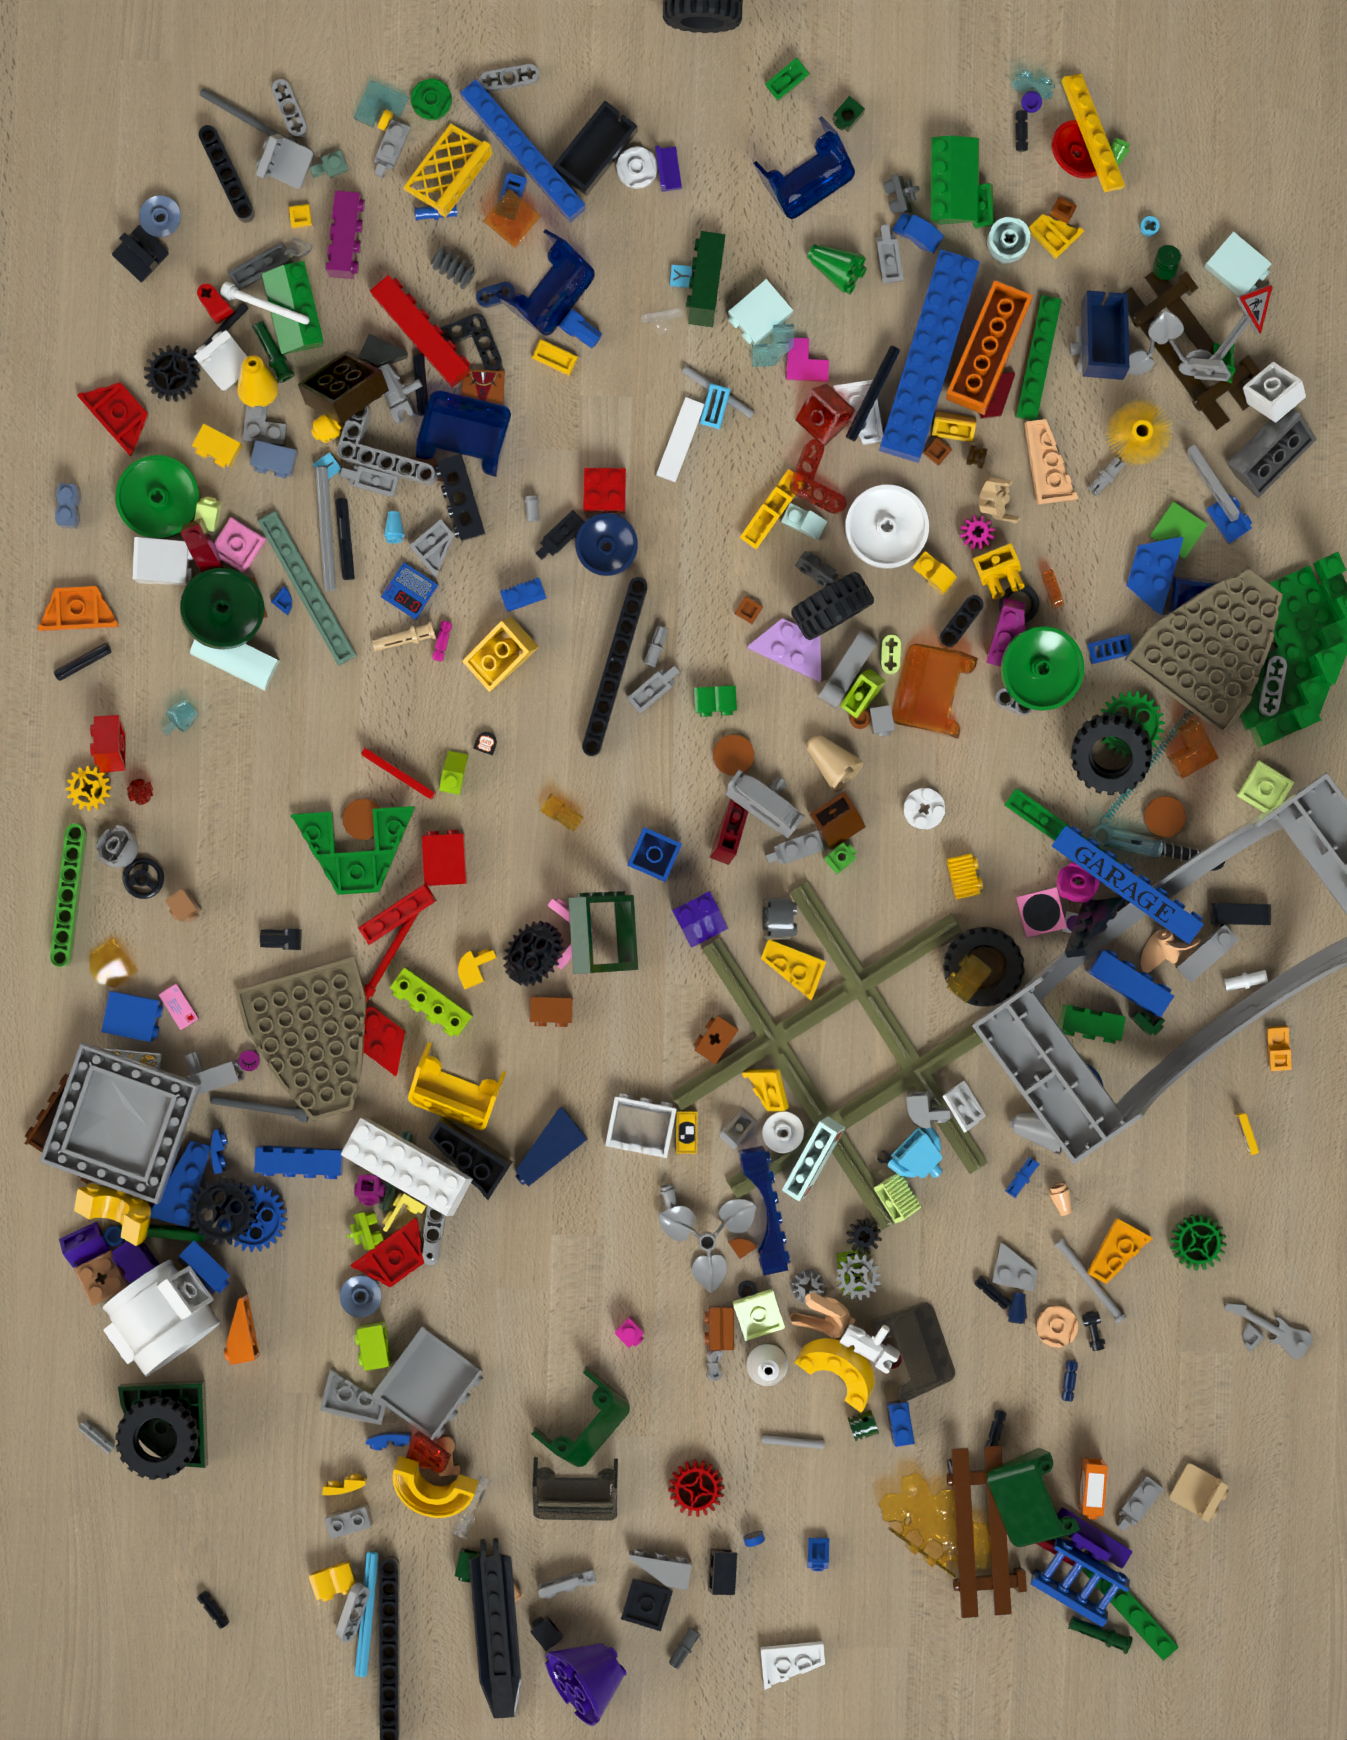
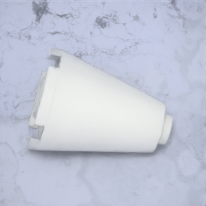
M772 1344L759 1345L747 1357V1372L757 1384L772 1386L779 1383L785 1377L788 1370V1360L785 1353L779 1347ZM766 1367H771V1368H772V1369L769 1370V1371H765V1368H766Z

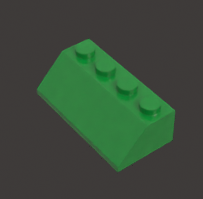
M953 135L931 137V221L939 225L979 222V138Z
M305 261L285 264L262 273L268 302L308 316L310 320L308 324H302L270 311L281 355L322 347L324 340Z

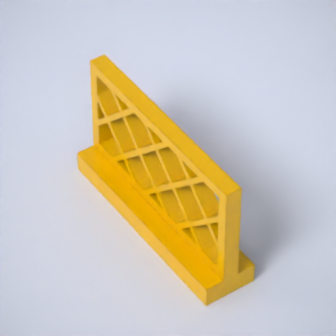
M450 124L404 185V190L435 208L440 215L446 218L492 156L491 144L486 141L481 142L453 124ZM454 132L460 136V141L448 143L447 138ZM474 144L478 146L474 152L465 153L464 145ZM462 146L463 154L451 156L449 148ZM447 149L449 157L436 159L438 150ZM464 159L465 164L462 168L453 169L452 161ZM450 162L451 170L439 172L438 164ZM435 165L437 173L425 175L424 169L426 166ZM453 176V181L450 184H441L440 177ZM438 178L439 186L427 188V179ZM424 181L425 189L415 190L411 187L414 182ZM441 191V197L435 202L429 198L428 193Z

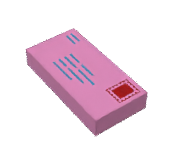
M178 984L159 994V997L180 1030L199 1019Z

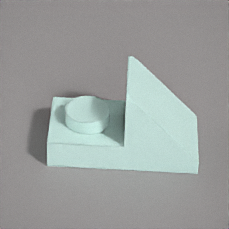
M790 503L781 523L819 540L827 521L810 510L808 512Z

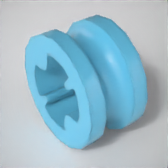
M1153 216L1145 217L1140 224L1141 233L1147 237L1155 235L1159 230V221ZM1145 222H1148L1149 224L1153 222L1155 225L1153 229L1155 230H1146L1145 226L1147 224H1145Z

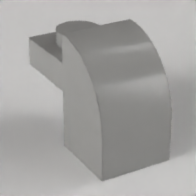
M930 1091L910 1092L906 1097L909 1116L920 1127L931 1128L934 1120L937 1123L948 1122V1119H951L953 1116L948 1106L932 1107Z

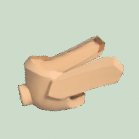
M815 1292L805 1296L806 1304L809 1308L826 1314L825 1320L800 1313H794L790 1316L792 1325L821 1331L831 1338L841 1337L849 1324L854 1325L855 1319L850 1317L849 1310L843 1304L833 1298H823Z

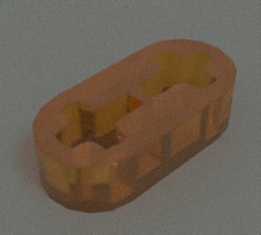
M1049 569L1041 572L1053 609L1063 607V597L1053 570Z

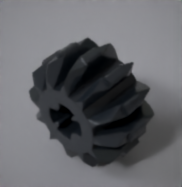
M865 1218L864 1225H862L860 1219H857L858 1227L852 1223L850 1224L854 1232H846L848 1236H853V1238L847 1240V1243L855 1242L851 1247L853 1251L860 1246V1254H863L864 1247H866L868 1253H871L869 1246L872 1245L875 1249L878 1248L874 1240H882L881 1237L875 1236L881 1233V1230H873L877 1225L875 1222L868 1226V1218ZM865 1231L866 1234L869 1233L870 1236L867 1237V1241L858 1239V1235L861 1236L860 1232Z

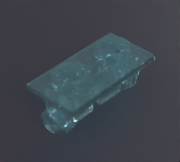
M1026 70L1016 71L1015 76L1019 78L1018 80H1013L1011 87L1023 93L1030 91V88L1033 87L1035 88L1034 91L1038 92L1042 99L1051 100L1053 91H1050V88L1055 89L1056 85L1052 83V79L1043 76L1040 79L1033 77V73Z

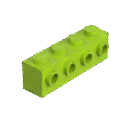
M406 967L403 968L390 987L393 990L391 993L393 996L401 1001L403 998L409 1001L410 1004L408 1006L417 1013L421 1010L427 1014L426 1019L434 1025L437 1022L444 1027L443 1031L451 1037L454 1035L458 1037L473 1017L472 1014Z

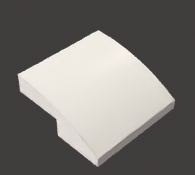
M965 1080L942 1096L964 1132L974 1127L981 1119L986 1117Z

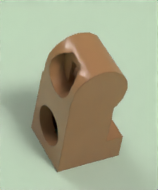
M443 1435L437 1443L439 1476L461 1474V1463L455 1464L454 1461L456 1441L451 1435Z

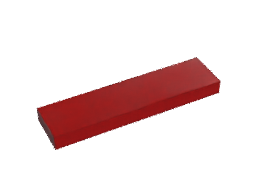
M364 748L361 752L363 757L430 800H433L435 797V792L368 749Z
M425 883L358 927L368 945H371L437 900Z

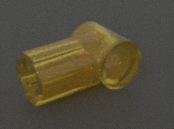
M553 794L549 795L539 810L573 832L584 818L566 806L565 802Z

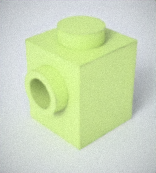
M212 497L201 498L196 506L194 521L203 518L208 531L214 532L219 525L222 502H218Z

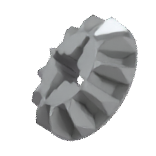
M801 1271L792 1281V1293L802 1303H806L805 1288L799 1284H807L810 1278L811 1285L817 1290H809V1293L815 1292L821 1297L824 1293V1280L815 1271Z

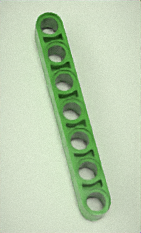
M76 823L70 824L66 828L50 952V961L57 967L68 966L73 957L87 841L86 828ZM78 827L81 830V835L79 838L74 839L72 837V830ZM76 848L78 850V857L72 860L69 852L71 849ZM69 869H74L76 877L70 881L66 874ZM68 889L73 892V899L70 901L64 898V893ZM65 910H68L71 914V918L67 922H64L61 916ZM62 931L68 933V940L65 943L59 939V934ZM59 952H63L66 955V960L62 964L57 961V954Z

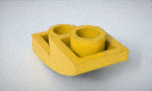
M350 1474V1477L344 1479V1485H341L340 1481H328V1484L323 1486L322 1495H338L354 1491L363 1487L367 1483V1478H362V1474Z

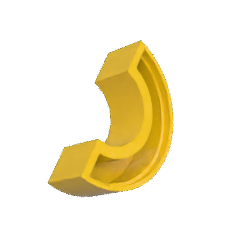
M90 1183L86 1187L78 1188L75 1212L88 1219L108 1218L123 1225L121 1238L135 1246L141 1244L146 1239L151 1208L144 1199L105 1185Z
M823 1338L807 1343L800 1350L794 1363L810 1375L820 1370L832 1371L839 1375L847 1386L845 1401L859 1412H862L875 1385L874 1372L867 1358L854 1352V1346L846 1347L839 1343L840 1340Z
M398 1456L393 1471V1485L401 1501L414 1512L427 1517L444 1518L458 1514L471 1503L479 1480L459 1474L457 1479L450 1485H432L421 1476L418 1469V1461Z

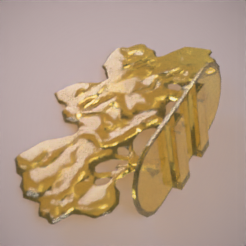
M918 1473L903 1476L900 1486L902 1493H886L878 1504L881 1508L882 1519L886 1522H900L903 1528L901 1533L892 1527L888 1529L907 1543L906 1547L915 1555L917 1552L924 1555L922 1559L931 1567L936 1564L956 1578V1574L945 1566L946 1561H956L958 1564L957 1555L954 1556L951 1553L948 1556L951 1550L957 1549L954 1491L942 1489L935 1496H931L928 1482ZM907 1518H910V1522H909V1524L907 1525V1524L905 1523V1520H906ZM973 1521L976 1569H986L989 1563L987 1554L990 1551L988 1527L985 1523ZM917 1530L923 1539L921 1545L918 1547L907 1539V1533ZM930 1541H937L942 1546L943 1554L938 1559L924 1551ZM946 1544H948L949 1549L947 1551L945 1550Z

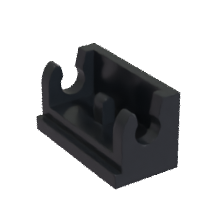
M710 1549L708 1591L712 1595H735L737 1552L724 1549Z

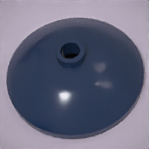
M603 513L595 515L583 523L576 536L575 548L578 559L587 570L600 576H613L625 571L633 563L638 550V539L635 530L627 520L615 514ZM605 543H609L611 545V548L609 550H605L603 548V545Z

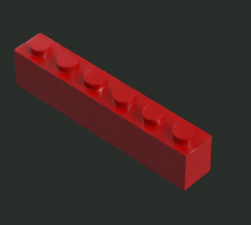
M387 275L370 290L371 295L450 387L453 388L471 373L468 367L470 365L469 361L463 355L460 357L455 352L457 348L449 339L447 341L444 340L441 336L443 332L437 324L431 325L428 321L430 317L423 308L418 310L414 305L417 302L410 293L405 295L401 290L403 285L396 277L392 280Z

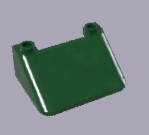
M1042 1448L1034 1449L991 1469L986 1477L1009 1540L1016 1547H1025L1067 1536L1080 1530L1074 1518L1065 1516L1058 1519L1042 1478V1475L1051 1471L1053 1458L1049 1451Z

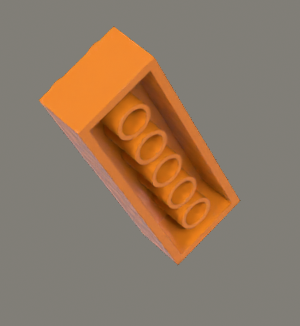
M994 280L946 394V400L985 415L1031 306L1033 295Z

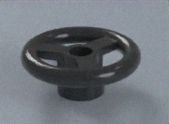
M137 858L126 866L123 872V884L126 891L133 897L148 899L158 894L162 889L164 873L156 861L150 858ZM142 864L141 870L136 871L133 879L129 880L131 870L136 865ZM149 865L157 872V885L151 881L150 874L148 873ZM142 874L146 876L144 882H141L139 879ZM131 886H148L152 890L147 893H140Z

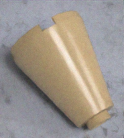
M814 735L807 742L809 755L834 792L843 789L846 786L844 783L848 780L852 781L863 767L862 763L864 762L860 758L822 735L818 737Z

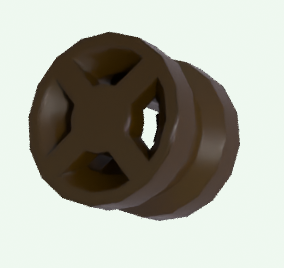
M971 444L966 465L974 464L982 469L988 449H979L976 445Z

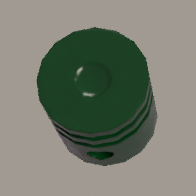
M1164 245L1158 249L1152 271L1157 278L1169 280L1175 277L1182 256L1178 248L1172 245Z
M871 1410L859 1413L857 1417L854 1415L851 1419L850 1417L847 1418L855 1442L859 1438L862 1440L864 1436L868 1438L879 1434Z

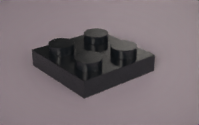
M633 1578L621 1620L661 1631L673 1590Z

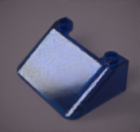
M435 391L430 395L418 433L416 457L431 459L435 455L437 448L483 459L481 465L483 472L497 477L511 412L502 405L445 391Z

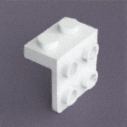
M225 330L223 333L220 331L212 337L213 341L207 346L204 344L196 350L197 354L194 356L222 391H226L238 381L242 363L248 357Z

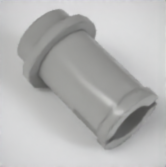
M526 496L524 501L526 503V521H540L538 506L540 500H538V496Z
M673 1184L661 1187L660 1194L663 1195L666 1210L672 1208L671 1202L673 1207L678 1206L675 1195L676 1188L673 1187Z

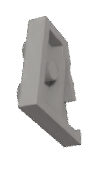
M440 519L412 542L409 547L430 572L436 576L454 534Z
M1000 1243L992 1283L1033 1291L1038 1271L1005 1244Z

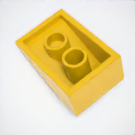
M511 616L502 620L462 662L484 687L491 692L522 665L539 646Z

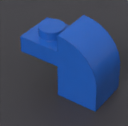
M902 213L892 229L896 235L911 240L918 248L933 254L944 237L932 224L914 214L910 216Z

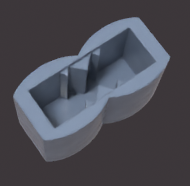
M60 483L56 492L58 502L55 512L56 523L61 528L77 529L80 522L78 507L81 502V491L75 484Z

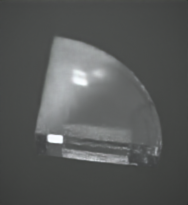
M293 237L286 249L285 256L291 258L306 256L311 252L313 245Z

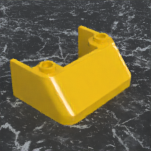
M428 1042L414 1075L408 1095L409 1102L416 1107L473 1129H485L501 1090L506 1072L502 1071L498 1082L493 1079H485L481 1082L480 1086L442 1072L441 1062L436 1057L428 1056L432 1043Z

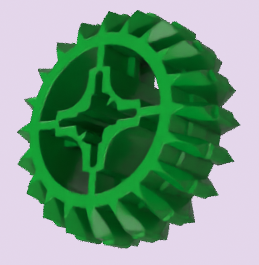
M1191 1214L1190 1222L1183 1217V1226L1178 1222L1176 1223L1180 1230L1171 1231L1177 1235L1176 1238H1170L1171 1242L1176 1243L1170 1249L1178 1250L1174 1253V1258L1182 1256L1179 1259V1263L1182 1265L1186 1262V1268L1188 1269L1193 1264L1195 1271H1198L1199 1264H1201L1203 1270L1207 1269L1206 1263L1214 1267L1213 1259L1218 1262L1221 1261L1217 1254H1225V1251L1221 1250L1220 1246H1227V1243L1221 1242V1239H1225L1226 1235H1219L1223 1227L1215 1228L1218 1221L1214 1220L1210 1223V1216H1206L1203 1221L1202 1214H1198L1197 1220ZM1203 1225L1211 1231L1198 1234L1193 1226ZM1188 1231L1190 1240L1185 1244V1247H1182L1183 1236ZM1195 1236L1199 1239L1203 1238V1240L1200 1242L1202 1249L1197 1245H1195L1194 1247V1244L1196 1243ZM1214 1237V1247L1209 1254L1207 1243ZM1198 1250L1204 1258L1192 1259L1186 1253Z

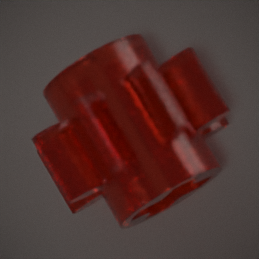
M143 779L133 780L130 783V787H127V795L130 802L135 800L138 805L148 803L151 796H153L151 783H145Z

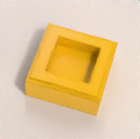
M310 204L289 206L292 228L313 226Z

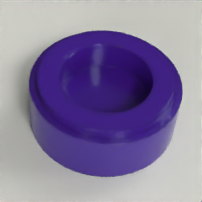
M1036 91L1026 92L1021 101L1023 109L1029 113L1037 112L1042 106L1041 95Z

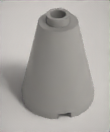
M1018 1112L1017 1116L1012 1117L1010 1128H1013V1133L1055 1154L1062 1153L1063 1149L1036 1113Z

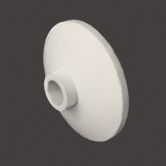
M778 1112L770 1116L765 1122L762 1132L763 1139L771 1150L777 1153H788L795 1150L801 1144L804 1137V1127L796 1115L789 1112ZM783 1131H788L786 1137H781Z

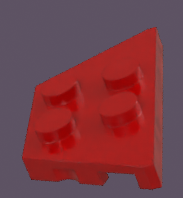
M121 382L86 393H78V398L127 454L132 456L149 416L144 408Z
M372 1006L366 1009L364 1053L391 1074L397 1076L406 1031Z
M415 1217L350 1266L391 1288L424 1264L418 1219Z

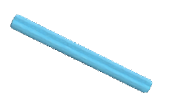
M374 1551L366 1553L363 1585L369 1588L370 1595L359 1624L355 1676L366 1677L368 1672L379 1558L378 1552Z

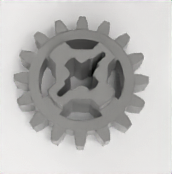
M858 1254L854 1255V1259L847 1256L848 1262L841 1261L842 1269H836L840 1276L835 1277V1279L841 1281L838 1284V1288L844 1287L843 1294L846 1295L849 1292L851 1299L858 1295L859 1300H862L863 1294L869 1298L870 1290L876 1292L874 1285H880L876 1278L881 1277V1273L875 1272L879 1266H872L874 1261L872 1258L866 1261L865 1254H863L861 1259L858 1257ZM854 1263H863L860 1267L853 1268L851 1266ZM869 1270L872 1272L871 1282L867 1279ZM845 1271L849 1274V1281L847 1282V1284L844 1280ZM851 1271L857 1274L862 1272L861 1276L865 1283L862 1280L854 1281L855 1277ZM856 1286L865 1287L863 1290H853Z

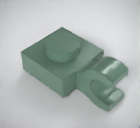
M341 150L321 157L323 164L310 167L313 178L327 173L330 179L349 171Z

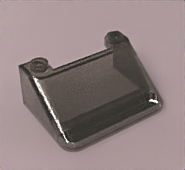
M921 1302L872 1319L877 1333L883 1325H886L890 1331L885 1337L896 1336L910 1381L902 1383L898 1388L897 1396L900 1403L916 1398L953 1380L955 1368L935 1310L931 1304Z

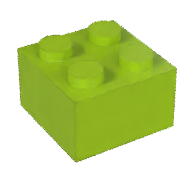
M379 1321L360 1325L356 1333H354L356 1346L360 1345V1354H358L359 1366H363L364 1371L389 1367L392 1363L386 1322Z

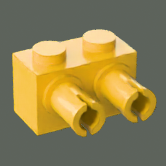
M203 423L192 447L196 449L195 453L205 459L207 456L215 459L213 463L222 468H225L227 465L232 468L243 445Z
M1012 543L973 558L982 586L988 585L993 599H998L996 591H998L1000 598L1005 595L999 581L1002 578L1007 577L1014 592L1018 591L1016 583L1020 590L1024 588L1025 585L1019 575V572L1022 571L1020 562Z

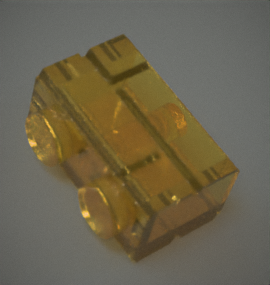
M973 954L970 957L966 955L958 964L961 967L956 974L952 972L945 981L948 983L945 988L964 1003L970 1000L992 972L991 968Z

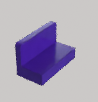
M660 145L655 146L661 192L682 189L676 147L660 149Z
M97 1221L59 1239L62 1254L73 1268L110 1251V1247L104 1240Z

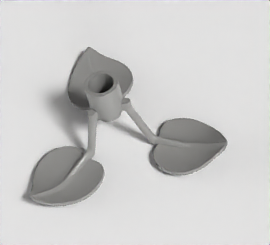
M1164 309L1160 316L1150 324L1148 329L1150 337L1149 352L1147 353L1142 349L1131 352L1129 354L1130 369L1127 374L1142 375L1153 367L1154 360L1151 356L1153 355L1154 342L1165 344L1169 340L1180 360L1183 361L1179 365V370L1189 376H1194L1197 372L1195 367L1187 366L1190 358L1209 359L1212 354L1206 350L1198 349L1184 357L1173 340L1183 333V324L1176 315Z
M733 1199L724 1203L719 1210V1216L724 1222L715 1233L707 1231L699 1234L693 1229L696 1218L693 1211L688 1207L675 1206L659 1213L661 1227L670 1238L676 1241H685L688 1239L690 1232H692L699 1239L701 1249L707 1251V1256L701 1255L695 1259L692 1265V1273L697 1282L708 1292L711 1293L720 1286L727 1272V1264L724 1257L719 1254L711 1256V1250L716 1245V1237L725 1225H727L728 1230L732 1233L741 1234L746 1232L753 1223L756 1205L745 1199Z

